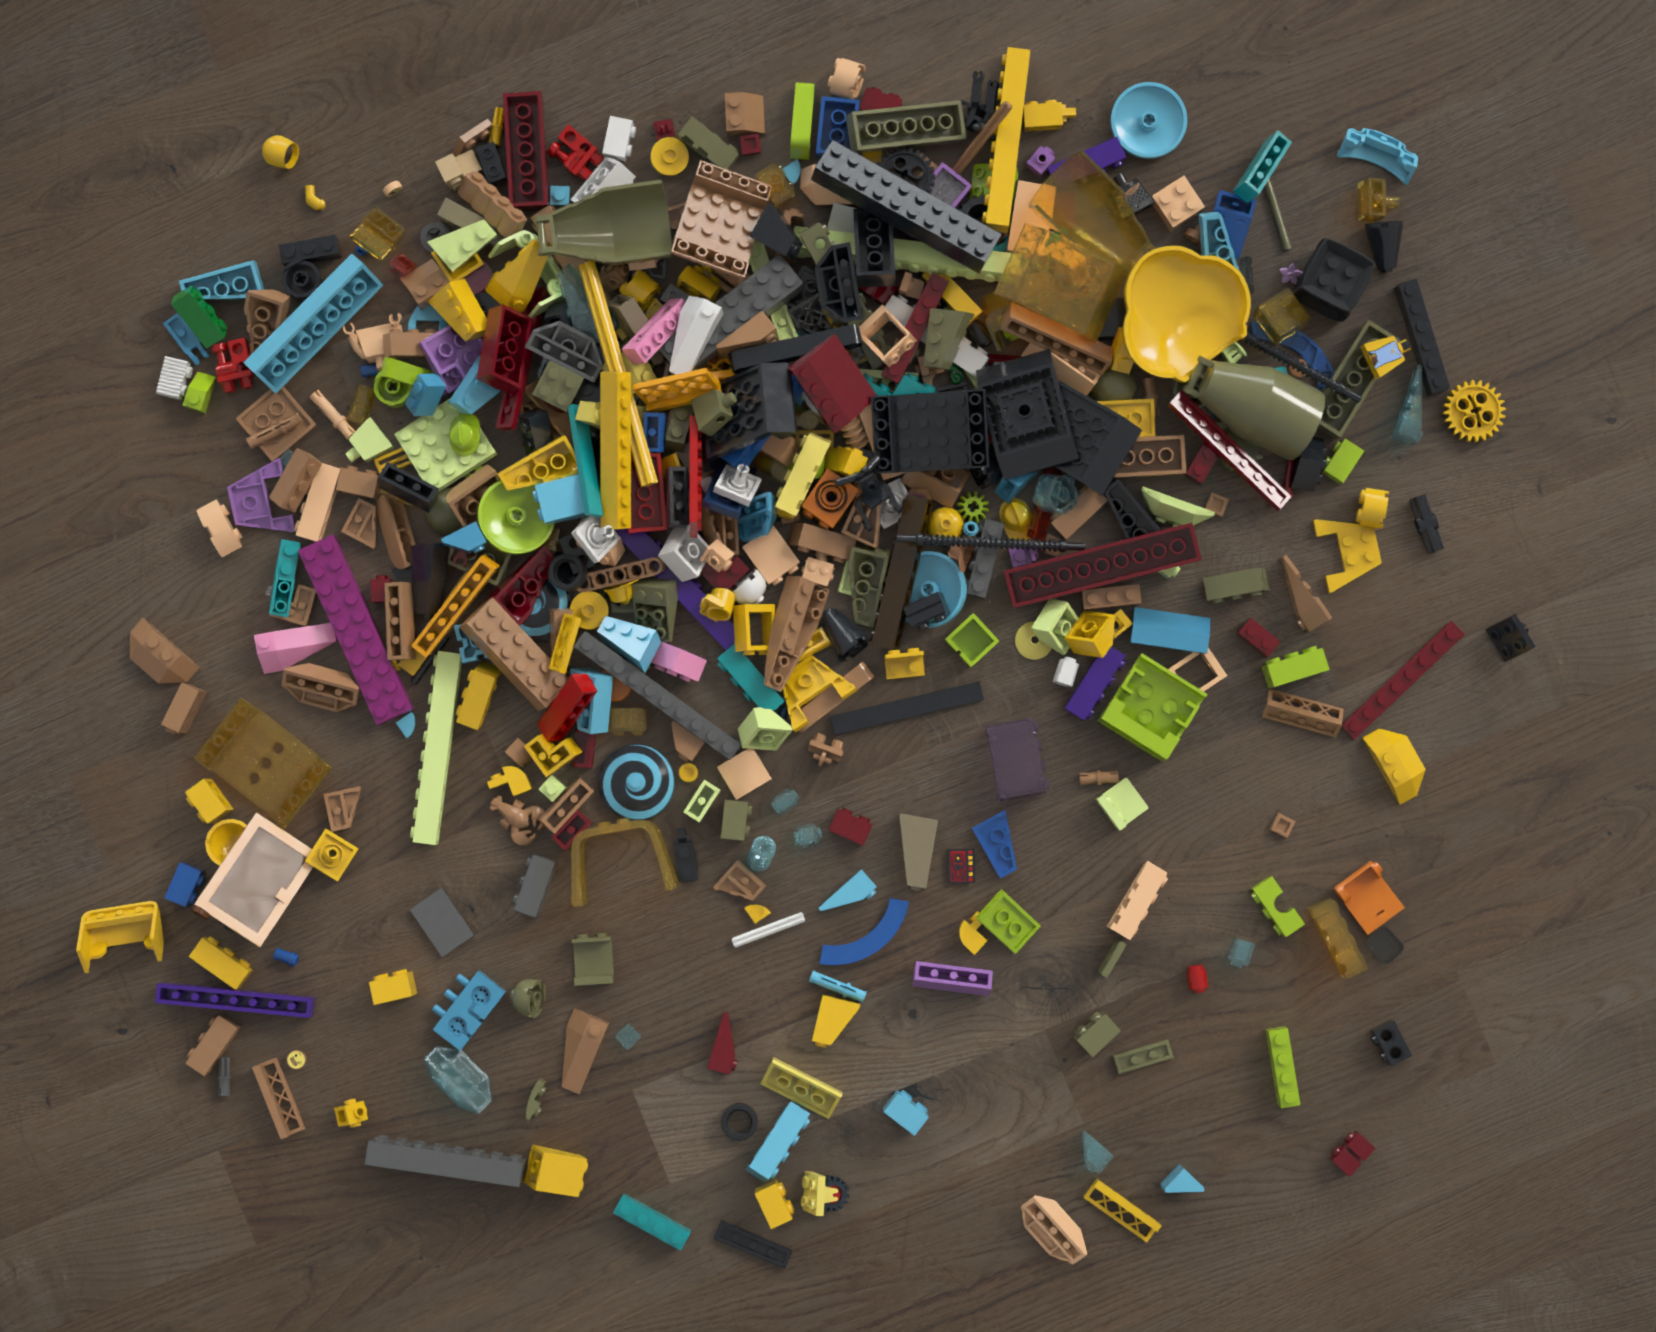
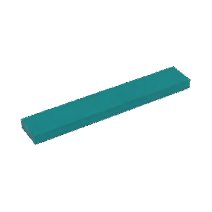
M571 404L568 406L584 513L586 516L599 518L603 516L590 429L588 424L575 420L579 405Z

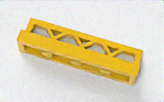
M1097 1178L1083 1196L1087 1201L1146 1243L1155 1231L1158 1232L1162 1226L1158 1221ZM1096 1188L1102 1192L1103 1200L1095 1201L1089 1196ZM1106 1202H1116L1119 1211L1110 1212L1107 1209ZM1130 1212L1133 1214L1135 1222H1124L1122 1213ZM1145 1223L1151 1227L1146 1236L1139 1232L1138 1224Z

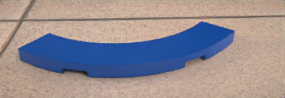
M1250 322L1252 336L1256 335V338H1261V341L1277 343L1291 349L1309 364L1310 368L1314 367L1313 370L1318 369V373L1323 372V375H1328V378L1333 374L1332 365L1322 349L1307 335L1290 326L1275 322ZM1317 383L1318 389L1324 388L1325 384Z
M890 898L887 910L879 924L861 939L843 945H823L820 964H849L867 958L880 950L898 931L906 915L909 901Z

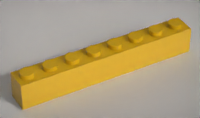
M600 372L601 503L603 509L601 528L610 525L612 526L610 529L631 528V372Z

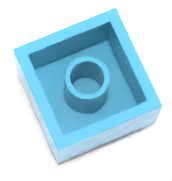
M896 1090L883 1107V1111L915 1136L929 1118L928 1110L920 1102L915 1104L911 1101L912 1096L904 1090L901 1092Z

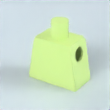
M369 417L349 438L354 447L345 454L351 462H354L360 456L364 461L370 462L393 450L394 447L374 420Z

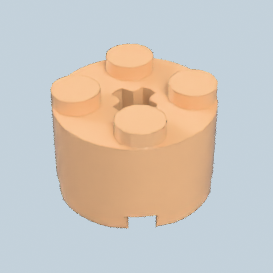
M837 58L834 69H836L834 76L831 75L828 80L830 93L839 98H857L864 80L861 78V72L865 73V65L845 58Z

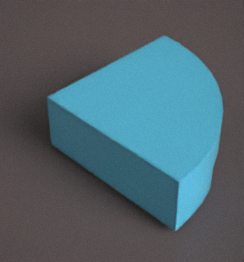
M798 159L782 169L783 174L792 186L797 183L800 177L801 168Z
M410 712L396 722L407 739L413 734L415 729V716L413 712Z

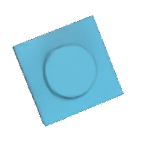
M551 186V206H566L570 204V186Z

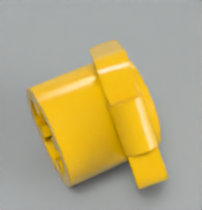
M725 588L713 589L711 595L707 594L706 597L702 598L700 613L716 622L729 620L735 603V594Z

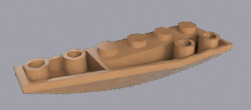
M787 576L771 629L765 665V686L779 692L782 691L819 625L829 589L801 576Z

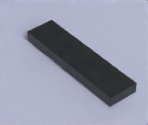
M721 1220L714 1239L784 1269L793 1251L790 1248Z

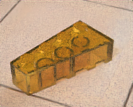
M1326 898L1307 907L1340 976L1349 979L1368 970L1365 959L1361 952H1359L1353 935H1350L1347 929L1348 924L1344 917L1341 918L1338 912L1340 908L1336 900L1332 901L1331 898Z

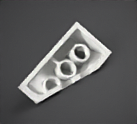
M688 297L680 311L669 372L676 375L693 370L723 316L722 307L704 298Z

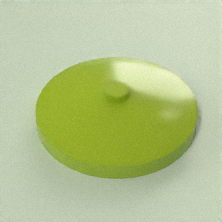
M502 480L490 486L482 496L477 510L478 525L487 542L497 550L514 555L526 554L543 545L551 535L555 523L545 525L544 520L540 521L537 511L541 509L540 503L535 502L532 492L536 490L535 485L507 490Z

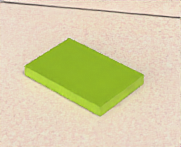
M1002 889L975 917L1014 954L1041 927Z

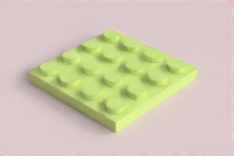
M450 399L437 406L433 416H421L394 434L421 479L438 487V492L498 455L481 427L479 447L473 454L459 456L454 453L450 446V426L453 419L462 413L448 403Z

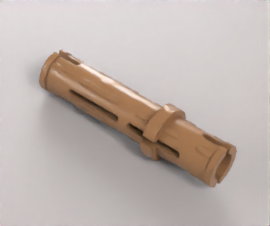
M297 412L247 437L246 440L250 448L253 449L282 433H288L290 429L303 424V420Z

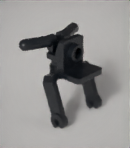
M974 71L972 74L973 84L970 103L961 100L963 106L971 109L965 118V128L979 134L996 111L995 106L999 82L994 80V86L992 87L993 81H988L986 104H981L985 74L982 71ZM992 134L988 140L996 141V135Z
M875 455L859 472L838 478L834 482L838 487L856 482L855 487L861 493H859L860 496L854 499L853 504L863 522L865 530L868 532L873 530L861 503L864 502L870 509H873L889 499L895 512L898 514L902 512V508L897 502L890 486L883 482L879 483L873 472L870 474L881 461L879 455Z

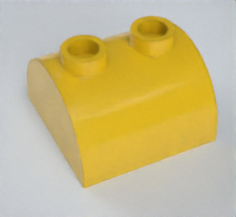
M688 265L678 277L676 287L690 296L704 298L713 303L721 290L720 281L714 276L708 278L703 275L704 270L697 265L691 267Z

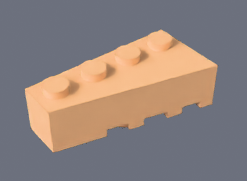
M1145 861L1106 927L1131 940L1136 934L1141 920L1145 919L1148 907L1155 902L1158 896L1156 894L1160 887L1163 888L1167 882V872L1149 861Z

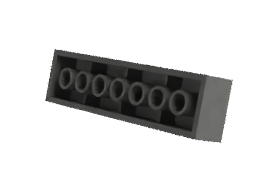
M780 254L714 303L722 307L723 316L692 371L701 369L717 357L716 345L759 312L763 311L769 317L805 290L804 283ZM676 333L658 349L669 366L671 364Z
M380 1134L369 1140L367 1145L365 1165L520 1187L524 1180L527 1159H523L522 1155L518 1154L503 1156V1152L492 1151L491 1154L484 1153L483 1149L473 1148L472 1151H468L463 1146L447 1148L446 1144L443 1143L426 1145L427 1142L422 1140L407 1142L408 1139L396 1137L395 1140L388 1139L389 1136Z

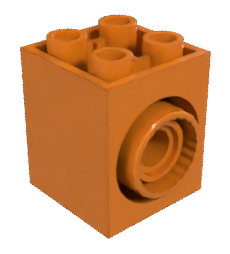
M828 468L802 504L801 509L805 517L811 521L813 518L819 522L818 526L822 529L834 531L853 504L859 490L850 483L839 487L834 484L835 480L841 477ZM828 495H835L837 500L835 502H828L826 497Z

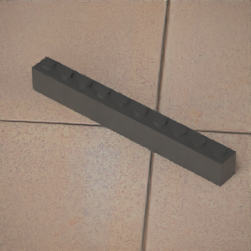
M586 631L581 634L573 647L729 760H731L741 746L735 739Z

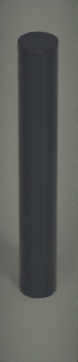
M447 635L434 652L426 658L410 680L416 685L433 663L434 655H438V651H441L450 638Z

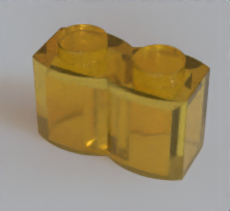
M610 708L608 732H612V736H623L624 732H632V735H643V732L648 731L647 708Z

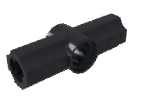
M1426 494L1409 499L1415 516V527L1418 534L1422 537L1427 554L1444 549L1438 532V520L1431 511Z

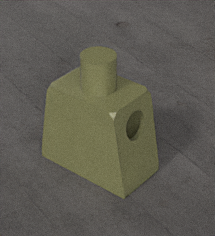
M714 389L692 399L691 402L698 430L712 436L731 420L733 415L730 406L737 402L736 396L732 392L726 395Z

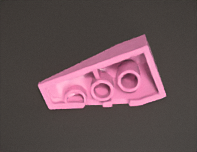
M331 623L254 635L257 655L264 674L284 671V668L290 667L337 642Z

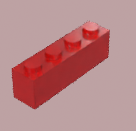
M587 673L571 675L564 687L559 691L557 697L551 702L550 707L542 715L537 726L547 742L562 741L597 693V689Z

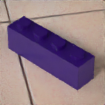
M1115 137L1047 167L1046 172L1052 185L1056 187L1055 192L1059 190L1064 192L1070 189L1074 183L1082 184L1088 181L1090 176L1095 175L1098 177L1106 173L1108 168L1113 167V169L1122 166L1126 155L1118 137Z
M1110 647L1103 658L1096 657L1064 709L1082 721H1085L1086 718L1090 719L1095 711L1093 706L1096 702L1100 703L1105 696V693H1103L1105 687L1112 685L1116 678L1113 676L1116 670L1120 671L1126 662L1123 660L1125 655Z

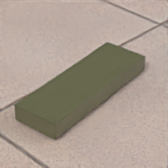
M1168 1039L1112 1055L1118 1074L1174 1058Z

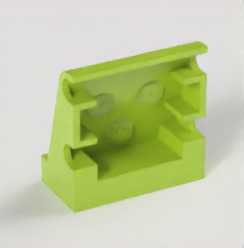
M1141 653L1097 721L1158 760L1165 761L1171 755L1180 740V736L1187 729L1201 702L1208 694Z

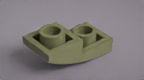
M542 1078L538 1079L529 1097L526 1109V1119L528 1120L532 1116L536 1118L542 1110L539 1107L542 1102L536 1098L537 1096L540 1098L547 1089L544 1087L546 1081Z

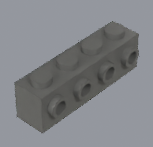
M985 519L984 523H980L978 534H981L982 539L984 537L988 539L990 537H993V539L998 537L1000 539L1004 523ZM976 546L973 549L976 556L975 560L971 559L968 571L972 572L970 579L966 578V595L985 599L998 548L995 549L993 546L990 549L989 546L987 548Z

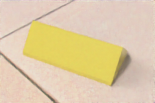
M773 1057L760 1083L827 1119L830 1118L842 1097L841 1091Z

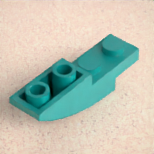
M284 539L280 541L271 590L270 615L287 618L289 616L300 542Z

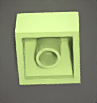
M1049 599L1031 629L1040 641L1060 654L1065 655L1070 647L1064 637L1078 620V616L1068 602Z
M758 707L753 708L739 726L738 732L742 748L776 751L792 732V727L773 710Z

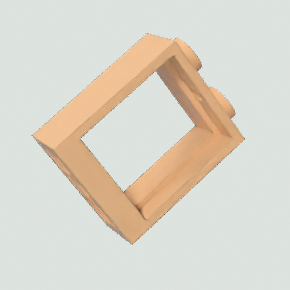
M883 305L859 326L862 340L888 367L897 363L900 356L910 350L917 341ZM891 320L905 336L884 356L869 339Z
M1209 648L1207 654L1190 653L1168 668V670L1176 674V669L1201 654L1216 676L1199 688L1204 692L1227 676Z

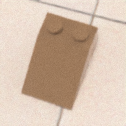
M761 311L716 345L718 355L721 360L727 359L732 351L778 341L777 329L765 313Z

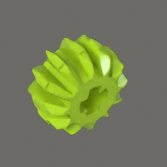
M977 491L974 492L973 497H971L970 492H967L968 499L961 496L960 499L964 503H957L958 507L963 508L959 509L958 512L960 514L964 513L962 516L963 520L969 517L968 521H972V518H974L975 522L979 523L978 516L985 519L986 516L982 512H989L988 508L983 507L988 505L989 502H982L985 497L984 495L977 498ZM972 503L976 504L975 507L978 506V509H975L974 512L970 511L971 508L968 509V506H971Z

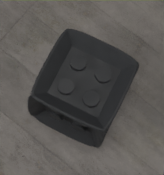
M1323 238L1302 271L1303 274L1300 275L1291 296L1299 303L1323 316L1344 322L1350 316L1351 311L1363 294L1376 264L1365 255L1342 243Z

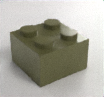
M549 360L532 395L567 412L568 406L571 405L584 377Z
M725 800L721 832L722 839L745 841V837H749L750 825H747V818H751L752 806H749V802Z
M1102 1011L1100 1013L1095 1012L1089 1018L1090 1022L1086 1026L1081 1025L1075 1031L1076 1035L1074 1038L1092 1057L1121 1032Z

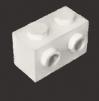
M610 116L602 152L604 157L607 156L612 159L626 161L627 156H631L632 145H630V140L635 137L636 133L633 120Z

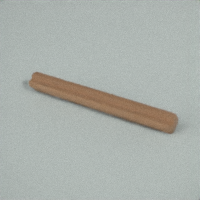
M1004 101L952 167V170L958 175H961L1010 112L1012 105L1009 102Z

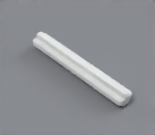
M800 912L732 938V943L734 947H739L805 922L804 915Z

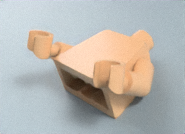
M398 313V321L393 320V315L391 314L389 316L390 323L356 330L357 334H354L355 326L353 323L350 322L353 328L351 331H347L343 325V331L349 334L348 339L352 349L362 359H367L369 364L376 363L378 371L382 370L384 360L383 335L389 333L391 329H401L402 332V326L399 325V322L402 320L400 313Z

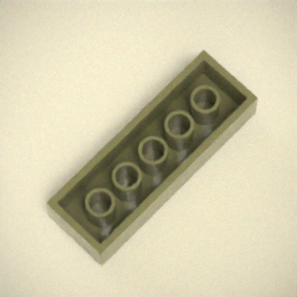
M961 100L854 111L846 115L850 149L855 153L894 150L895 148L902 149L903 146L910 148L958 143L966 139Z
M1370 320L1363 323L1330 378H1333V381L1337 380L1338 384H1345L1346 388L1362 396V399L1357 403L1342 394H1336L1335 390H1330V387L1326 388L1324 386L1322 392L1325 396V407L1318 429L1336 440L1341 438L1376 381L1360 347L1366 343L1394 335ZM1395 337L1397 343L1401 341L1399 338Z

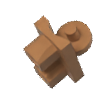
M817 733L814 739H811L807 751L814 753L813 758L819 760L818 766L822 767L823 762L831 764L832 760L840 762L843 754V742L833 740L831 746L825 745L826 736Z

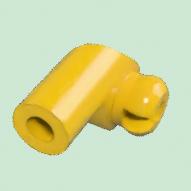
M306 185V203L314 210H323L325 208V201L315 196V186Z

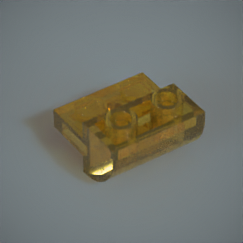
M375 206L363 218V222L351 234L350 238L381 261L389 251L392 252L405 233V228Z

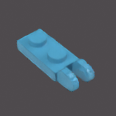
M178 313L163 323L184 353L188 354L196 365H199L200 362L192 352L195 348H198L206 359L210 356L201 345V341Z

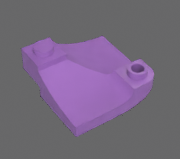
M450 325L418 343L433 374H438L446 385L443 395L458 388L478 356H481L483 344L481 338L465 342Z

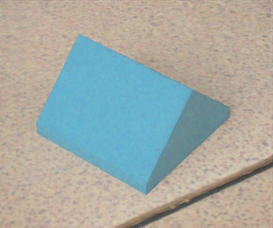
M1180 1164L1161 1183V1188L1165 1193L1204 1192V1187Z

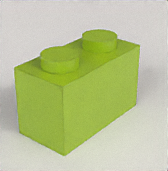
M1347 439L1341 442L1337 441L1332 449L1334 451L1331 458H1326L1325 469L1321 472L1340 485L1345 482L1364 453V450Z

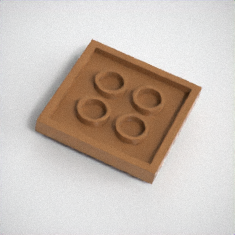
M284 386L276 394L270 389L235 418L246 432L252 436L278 423L280 419L284 420L297 412L300 414L303 424L290 429L286 434L282 433L258 445L271 461L280 458L317 427L316 423Z

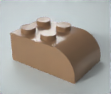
M488 464L452 488L446 496V502L462 528L474 522L478 525L477 510L482 496L490 486L501 480L497 471Z

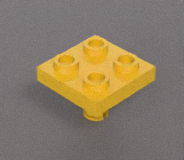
M325 829L304 862L338 882L358 848Z

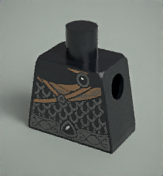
M1124 173L1113 178L1118 187L1112 191L1111 195L1121 223L1154 205V199L1137 178L1128 182Z

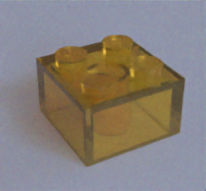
M1289 288L1257 306L1253 314L1274 345L1306 327L1311 318Z

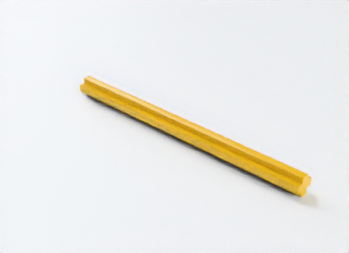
M594 261L579 264L578 268L608 372H626L596 264ZM631 389V453L641 487H648L657 484L658 480Z

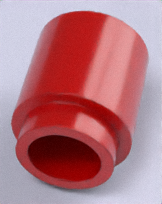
M1203 964L1188 966L1189 990H1193L1194 993L1205 992V988L1209 986L1206 969L1203 968Z

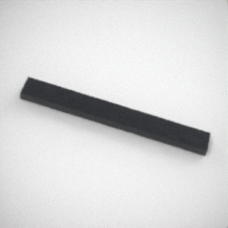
M980 681L837 714L830 716L834 735L981 701L984 698Z

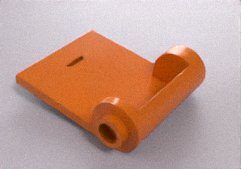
M1372 861L1366 863L1333 888L1367 935L1405 908L1382 878L1381 872L1383 870L1380 865Z

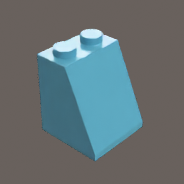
M578 474L535 485L536 490L532 492L535 502L540 503L541 509L537 511L540 521L544 520L545 525L587 517L584 513Z

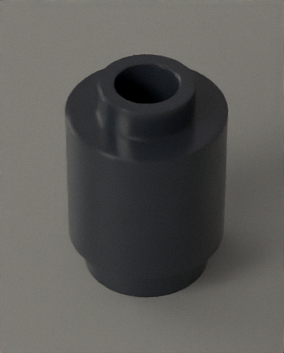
M978 319L967 327L968 335L977 346L986 348L993 342L992 337L994 335Z

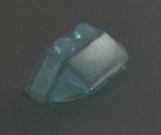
M436 1046L423 1059L431 1080L458 1107L479 1114L492 1101L489 1077L462 1050Z

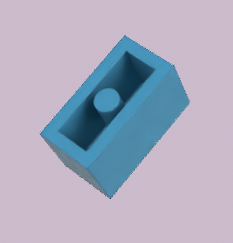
M418 374L405 403L413 416H433L446 388L445 383L438 374Z

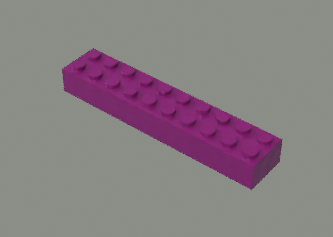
M332 534L298 550L376 725L381 726L414 711L415 708L393 660H388L386 644L338 538Z

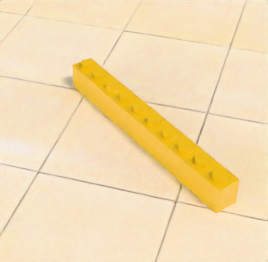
M1008 47L1007 54L1002 56L1001 65H1005V69L1000 72L999 82L1003 83L1002 89H998L997 100H1001L1000 105L1007 101L1012 105V109L993 132V135H996V141H992L991 152L994 153V158H990L988 170H992V174L987 177L986 188H990L989 194H985L984 205L988 207L987 212H983L982 223L1000 233H1008L1030 58V50Z

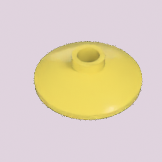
M1035 621L1021 626L1015 637V644L1019 653L1031 660L1045 657L1052 649L1039 639L1037 644L1032 643V637H1037L1031 629Z

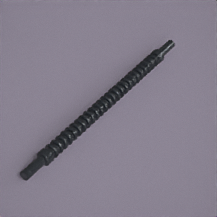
M1247 333V336L1240 339V341L1245 340V343L1249 342L1250 346L1254 345L1255 349L1258 347L1259 351L1263 350L1264 354L1272 355L1273 359L1278 358V362L1283 361V364L1287 363V367L1292 366L1293 370L1296 368L1297 372L1301 371L1302 375L1306 374L1307 378L1310 376L1311 380L1316 379V383L1321 382V385L1325 384L1326 388L1330 387V390H1335L1336 394H1342L1357 403L1361 401L1362 396L1346 388L1345 384H1338L1337 380L1333 381L1332 377L1329 379L1328 375H1323V372L1318 373V369L1313 370L1314 367L1309 368V364L1304 365V362L1300 363L1299 359L1295 360L1294 356L1286 355L1285 351L1280 352V348L1275 349V346L1271 347V343L1266 344L1265 340L1262 342L1261 338H1256V335L1252 336V333Z
M916 533V535H896V542L915 543L916 545H923L924 543L925 546L929 543L931 546L933 544L936 546L939 544L944 546L946 544L947 547L951 544L952 547L955 545L957 547L968 545L969 548L973 545L974 548L976 546L979 548L982 546L987 548L989 546L990 549L993 546L995 549L998 547L1000 549H1003V547L1008 549L1010 547L1012 550L1014 547L1017 550L1019 548L1022 550L1025 548L1030 550L1032 548L1033 551L1036 548L1038 551L1041 549L1043 551H1046V549L1051 551L1053 549L1054 552L1057 550L1059 552L1085 550V543H1069L1066 540H1059V542L1057 540L1053 542L1049 540L1047 542L1046 539L1043 541L1041 539H1038V541L1027 539L1025 541L1024 538L1022 540L1019 538L1016 540L1014 538H1011V540L1006 538L1004 540L1003 537L1000 539L998 537H995V539L993 537L989 539L984 537L982 539V536L979 538L968 536L966 538L965 535L962 538L960 535L957 537L955 535H952V537L950 535L946 537L941 535L939 537L938 534L936 536L933 534L930 536L925 534L923 536L922 533Z

